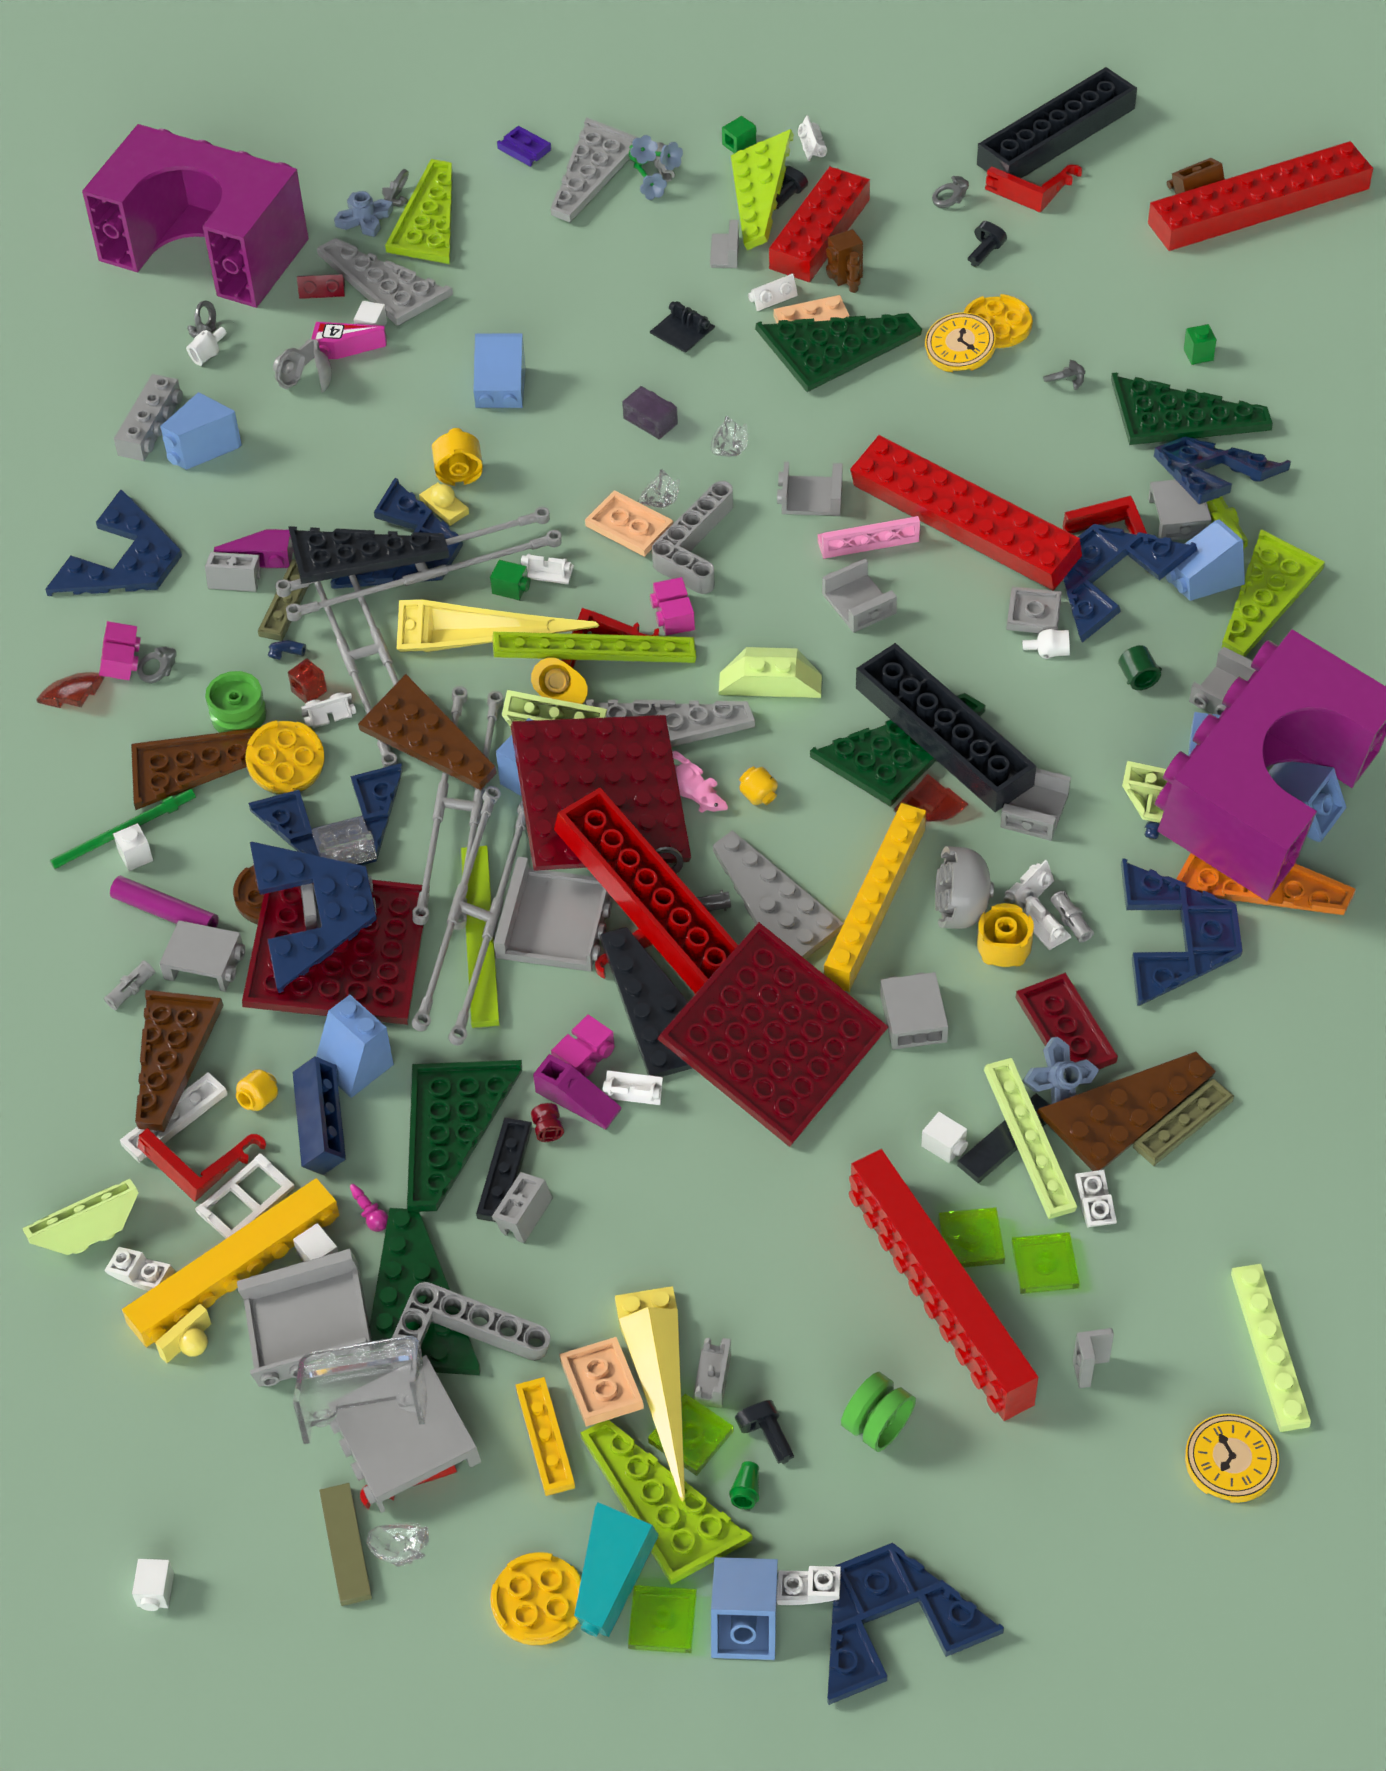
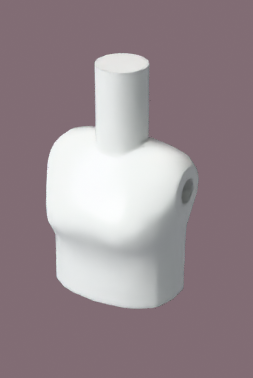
M220 327L213 334L207 330L199 333L186 347L192 361L202 366L210 358L216 356L219 353L217 342L227 334L226 330Z
M1043 630L1039 633L1037 640H1022L1023 650H1038L1040 657L1044 659L1070 655L1069 630Z

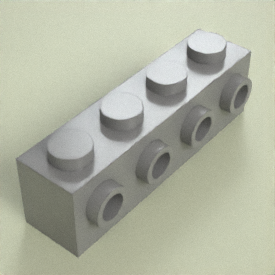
M155 374L150 376L114 437L118 456L145 461L149 452L153 451L154 443L162 435L160 426L173 415L175 407L182 400L183 393L180 390L178 379Z

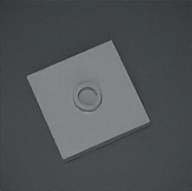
M1012 587L1006 630L1040 633L1047 629L1058 630L1062 592Z

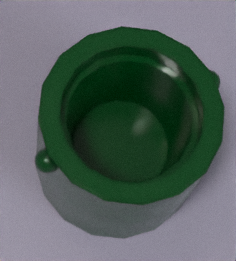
M1143 645L1131 647L1119 658L1118 664L1128 680L1126 683L1131 685L1132 689L1142 691L1152 687L1159 681L1162 668L1158 667L1147 647Z

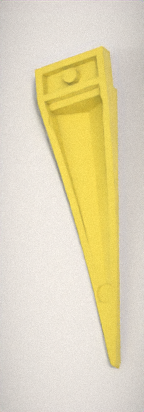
M423 599L399 600L397 650L400 652H431L492 643L493 631L561 633L595 628L600 625L594 621L504 612Z
M673 1286L616 1295L615 1304L619 1326L650 1409L681 1501H684L679 1327Z

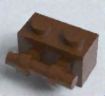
M1208 158L1172 173V179L1166 182L1169 189L1174 188L1176 195L1225 180L1223 165L1213 158Z
M851 229L828 237V248H826L828 265L826 266V272L828 277L833 279L837 286L847 283L849 291L856 293L861 283V278H863V242L856 232Z

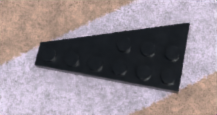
M288 526L301 584L449 558L446 539L442 533L414 532L409 536L398 535V531H388V534H375V530L336 528L333 532L320 531V528L310 527V531L297 530L295 526Z
M627 927L600 934V940L647 1075L664 1077L692 1069L690 1065L658 1040L659 1035L685 1007L688 1001Z

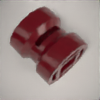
M543 1103L534 1107L531 1111L532 1122L537 1125L535 1127L536 1137L541 1142L558 1140L564 1134L562 1122L558 1120L560 1113L556 1104Z

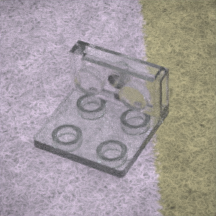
M363 816L312 829V835L320 857L352 864L377 858L371 831L367 830Z

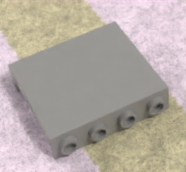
M517 856L494 939L496 958L592 972L594 961L598 960L601 952V946L598 945L600 934L606 933V923H604V920L609 918L611 914L612 903L609 902L610 894L593 876L548 870L534 871L533 868H529L528 858Z
M351 1249L237 1281L238 1292L244 1299L254 1369L250 1370V1374L259 1387L273 1386L279 1381L289 1378H301L310 1372L321 1369L329 1370L338 1364L360 1361L366 1356L374 1354L359 1265Z
M426 1355L328 1404L331 1416L327 1417L330 1427L334 1434L340 1432L343 1439L339 1440L340 1446L346 1458L352 1455L355 1461L351 1464L358 1481L365 1480L368 1486L363 1488L370 1505L376 1503L381 1513L385 1511L382 1501L465 1459L470 1468L481 1463L476 1445Z

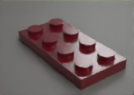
M1066 972L1016 991L1015 998L1044 1046L1047 1045L1052 1037H1059L1070 1046V1061L1076 1062L1087 1059L1099 1070L1117 1063V1054Z

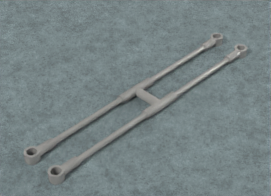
M539 507L535 510V513L518 517V519L446 539V543L451 545L518 525L525 526L536 522L546 524L550 520L549 509ZM551 530L547 533V536L530 540L529 543L448 566L441 565L428 569L425 562L415 564L418 570L417 573L403 576L399 580L321 602L315 601L304 605L290 604L286 608L287 618L290 621H298L302 615L319 611L323 607L404 584L407 586L443 576L450 571L524 550H534L545 546L558 547L562 543L561 533L557 530ZM300 579L293 581L279 580L276 582L277 595L287 597L291 594V591L308 587L312 583L301 584Z
M349 576L355 592L360 591L361 588L356 576ZM316 582L315 586L321 601L328 600L321 582ZM362 596L358 597V600L370 626V634L374 641V644L350 651L346 639L341 634L331 606L324 608L337 638L336 643L347 671L354 680L368 714L372 708L358 676L359 671L354 660L379 653L393 685L399 680L392 666L393 661L380 629L376 627L366 600ZM378 740L377 745L382 755L383 768L398 764L397 756L391 753L389 745Z
M457 686L452 690L453 706L451 714L453 716L452 722L456 726H458V720L462 714L463 704L467 701V689L462 686ZM499 691L490 692L487 700L489 706L487 715L488 726L483 754L488 759L494 724L497 721L499 708L503 704V695ZM445 772L442 773L441 782L438 784L432 818L434 824L422 891L419 893L417 907L413 909L412 919L417 925H424L429 920V910L427 908L430 895L428 890L440 823L443 821L445 808L471 811L469 823L471 828L463 874L481 819L485 788L482 790L475 788L473 801L447 798L449 774ZM461 912L459 920L462 921H458L454 927L455 930L465 928L467 922V915Z
M495 786L487 787L483 794L482 817L462 881L458 885L447 919L448 926L426 996L422 999L419 1012L416 1013L412 1020L413 1028L420 1032L425 1031L431 1022L429 1014L433 1004L432 997L453 929L458 923L461 912L485 921L486 925L482 935L483 941L462 1011L458 1014L455 1026L448 1035L449 1041L457 1046L463 1044L467 1037L468 1012L490 940L493 939L503 905L502 898L522 831L526 828L523 801H521L517 808L516 832L498 892L492 901L490 911L464 902L468 891L467 884L487 820L491 816L494 804L497 803L501 795L500 790Z

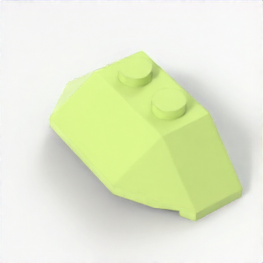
M746 647L720 672L719 695L821 698L822 675L797 648Z
M507 690L502 716L509 726H511L512 721H526L528 718L532 720L604 718L607 715V709L510 690Z
M1127 761L1122 787L1143 820L1160 823L1164 811L1155 806V801L1167 783L1163 779L1166 769Z
M131 1179L125 1180L118 1185L111 1186L52 1213L22 1229L30 1244L65 1255L81 1253L89 1245L98 1241L109 1240L123 1229L137 1198V1188Z

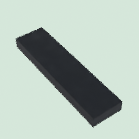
M1037 1093L1030 1098L1036 1114L1039 1108L1050 1105ZM1037 1114L1042 1127H1044L1047 1123ZM1006 1120L958 1160L957 1166L977 1183H980L1018 1149Z
M504 1117L476 1212L477 1219L496 1222L492 1216L520 1173L532 1131V1122Z

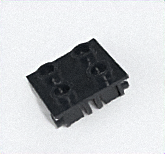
M672 301L669 304L671 314L650 331V334L686 353L713 330L715 325L710 323L708 317L698 314L697 311L692 310L690 307L685 308L679 301Z

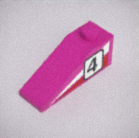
M316 322L311 337L313 340H318L320 351L328 359H340L387 345L385 326Z

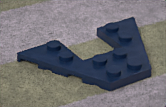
M1183 437L1155 447L1154 457L1198 504L1217 499L1231 492L1232 483L1204 471L1205 469L1222 463L1230 467L1234 472L1243 473L1250 476L1251 480L1261 482L1288 471L1291 465L1290 460L1282 463L1269 461L1264 454H1255L1233 447L1228 450L1215 448L1216 443L1199 441L1189 437Z
M394 478L374 510V517L376 519L412 529L414 532L442 533L445 539L459 536L456 532L451 531L444 521L441 522L437 519L428 506L422 501H418L414 493H409L399 483L397 478ZM463 541L447 545L449 558L425 562L427 568L452 565L463 546ZM415 564L356 574L355 576L360 587L376 586L402 579L403 576L417 573L418 570ZM445 575L422 582L443 580ZM349 576L334 578L330 581L332 589L353 587Z
M120 489L96 521L97 529L134 540L114 569L70 555L45 590L47 596H52L53 593L73 592L74 595H80L84 592L91 594L109 593L110 589L125 588L126 592L140 589L158 590L182 557L181 550Z
M1093 524L1079 535L1082 556L1063 580L1081 642L1083 643L1121 612L1119 605L1094 586L1093 582L1127 555L1160 581L1198 550L1194 542H1191L1190 545L1173 542L1171 538H1157L1155 535L1140 532L1137 535L1125 533L1123 529L1106 528L1103 525Z
M400 763L350 776L362 816L311 829L300 790L248 803L249 808L256 817L298 852L361 866L377 862L402 776V765Z
M250 842L260 895L301 885L314 884L322 927L268 939L278 993L284 991L283 988L301 974L304 976L313 965L321 963L333 954L334 949L347 939L350 941L358 935L362 928L368 927L377 920L366 866Z
M1122 858L1121 870L1126 911L1180 910L1185 952H1133L1132 967L1137 1006H1141L1241 957L1243 949L1237 905L1226 899H1218L1213 894L1204 890L1203 893L1186 887V883L1169 876H1161L1152 869L1149 871L1127 863L1128 859Z
M893 1542L837 1564L835 1567H841L840 1598L833 1600L827 1703L828 1705L887 1681L888 1676L863 1625L865 1623L919 1602L945 1657L1003 1634L1004 1627L1001 1624H996L980 1612L975 1604L960 1597V1593L942 1579L939 1581L924 1569L925 1567L917 1560L906 1556L905 1552Z

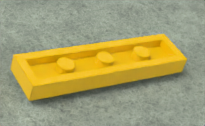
M545 1377L515 1384L545 1496L575 1489V1482Z

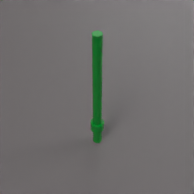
M189 789L175 797L169 796L163 799L161 804L50 859V863L56 869L114 840L113 833L137 823L141 826L165 813L171 814L179 810V806L195 799V793L192 789Z

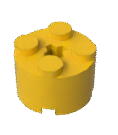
M452 428L432 444L436 476L442 483L455 486V482H463L464 485L476 481L481 476L483 471L479 440L474 435L463 432L460 428Z
M1001 903L992 906L991 910L981 915L978 924L977 948L984 963L999 967H1018L1025 963L1032 949L1034 923L1030 915L1028 917L1022 912L1023 909L1014 904Z

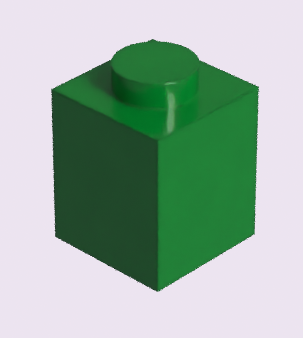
M743 116L736 118L722 127V145L734 154L755 145L756 125Z
M1209 324L1186 328L1184 351L1191 365L1214 361L1217 339Z
M499 560L490 576L492 594L520 601L524 591L527 592L531 583V579L528 577L527 566Z

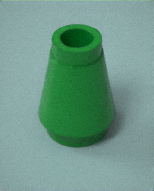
M745 1461L741 1464V1468L729 1491L731 1503L739 1509H752L759 1501V1466L751 1461Z

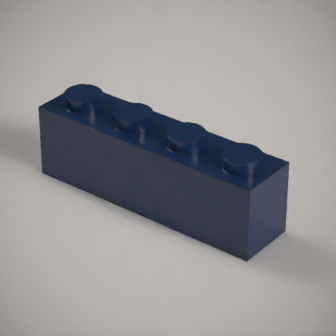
M314 1056L292 1073L301 1166L324 1175L345 1161L346 1154L336 1065Z

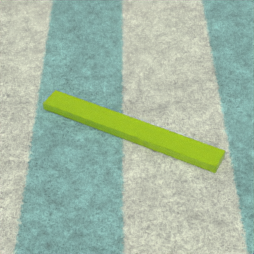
M493 631L492 635L493 653L496 658H557L695 663L697 658L694 637Z
M486 845L479 846L468 881L466 898L467 903L490 911L492 903L488 846ZM467 847L461 848L462 876ZM467 915L465 927L470 985L482 945V935L486 922ZM494 935L493 939L489 942L470 1005L472 1028L500 1026Z

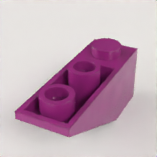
M266 529L214 547V552L259 555L260 568H288L292 561L293 547L289 530Z
M548 1054L533 1074L535 1092L605 1130L621 1111V1106L577 1069L551 1054Z

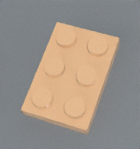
M840 295L774 309L776 323L779 320L794 321L795 319L814 318V321H829L831 317H849V313Z
M615 490L585 519L586 527L644 557L652 550L654 542L673 525L672 519Z
M617 1337L559 1354L560 1362L586 1427L644 1409L643 1400Z

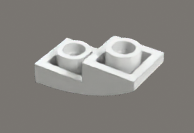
M1104 1170L1075 1174V1184L1087 1228L1116 1224L1112 1196L1108 1192Z
M118 1247L105 1272L134 1287L150 1291L172 1276L174 1269L170 1264L146 1259L142 1252Z
M809 1566V1571L779 1570L777 1604L805 1605L839 1599L841 1567Z

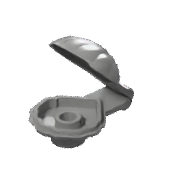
M309 339L299 349H286L275 359L273 369L275 371V379L280 387L289 389L296 385L301 378L304 366L315 358L321 384V393L328 388L332 377V367L328 357L320 351L318 340Z

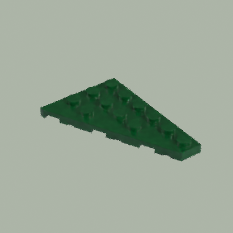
M909 313L897 315L884 314L881 315V318H866V316L831 317L829 321H814V318L795 319L794 321L779 320L776 324H762V321L756 323L755 330L806 392L922 334V328Z
M1117 372L1111 375V382L1129 445L1174 441L1183 437L1204 438L1272 431L1273 422L1267 406L1249 404L1240 400L1239 403L1222 400L1223 396L1205 392L1199 393L1192 389H1187L1186 392L1170 388V384L1147 381L1139 377H1135L1134 380L1119 377Z
M966 693L957 695L960 700L979 716L985 712V704ZM892 720L885 721V725L870 730L868 727L849 734L845 738L832 740V744L819 749L813 747L810 750V758L890 807L937 761Z
M522 1060L412 1064L407 1190L408 1212H430L439 1209L520 1076Z
M404 1208L389 1209L369 1326L374 1354L364 1358V1368L396 1370L391 1367L388 1361L389 1345L412 1290L416 1285L428 1282L450 1290L420 1212H408V1209ZM428 1296L417 1298L421 1304L432 1302ZM453 1306L445 1309L450 1315L459 1313L458 1309ZM416 1322L406 1324L409 1330L415 1331L421 1328ZM431 1322L415 1360L426 1355L436 1373L480 1376V1364L469 1336ZM403 1348L394 1351L399 1357H406L410 1354L408 1350Z

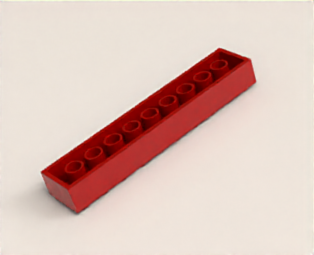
M1349 141L1150 202L1148 224L1167 250L1172 251L1368 190L1370 188L1373 167L1354 144Z
M881 435L876 437L850 469L855 487L912 517L918 516L921 522L1052 591L1056 589L1082 556L1081 542L1077 536Z
M601 787L558 812L554 827L555 832L696 994L735 950L738 944Z
M879 1149L851 1163V1176H849L851 1184L849 1197L855 1207L859 1206L861 1208L867 1226L870 1229H875L879 1235L878 1239L882 1248L885 1251L889 1250L894 1257L893 1262L900 1274L904 1273L906 1275L912 1293L916 1297L920 1296L929 1318H935L939 1324V1330L943 1339L947 1343L951 1342L955 1348V1355L962 1366H967L976 1388L982 1389L986 1394L987 1403L992 1412L998 1413L1002 1420L1006 1421L1035 1406L1038 1375L884 1151Z

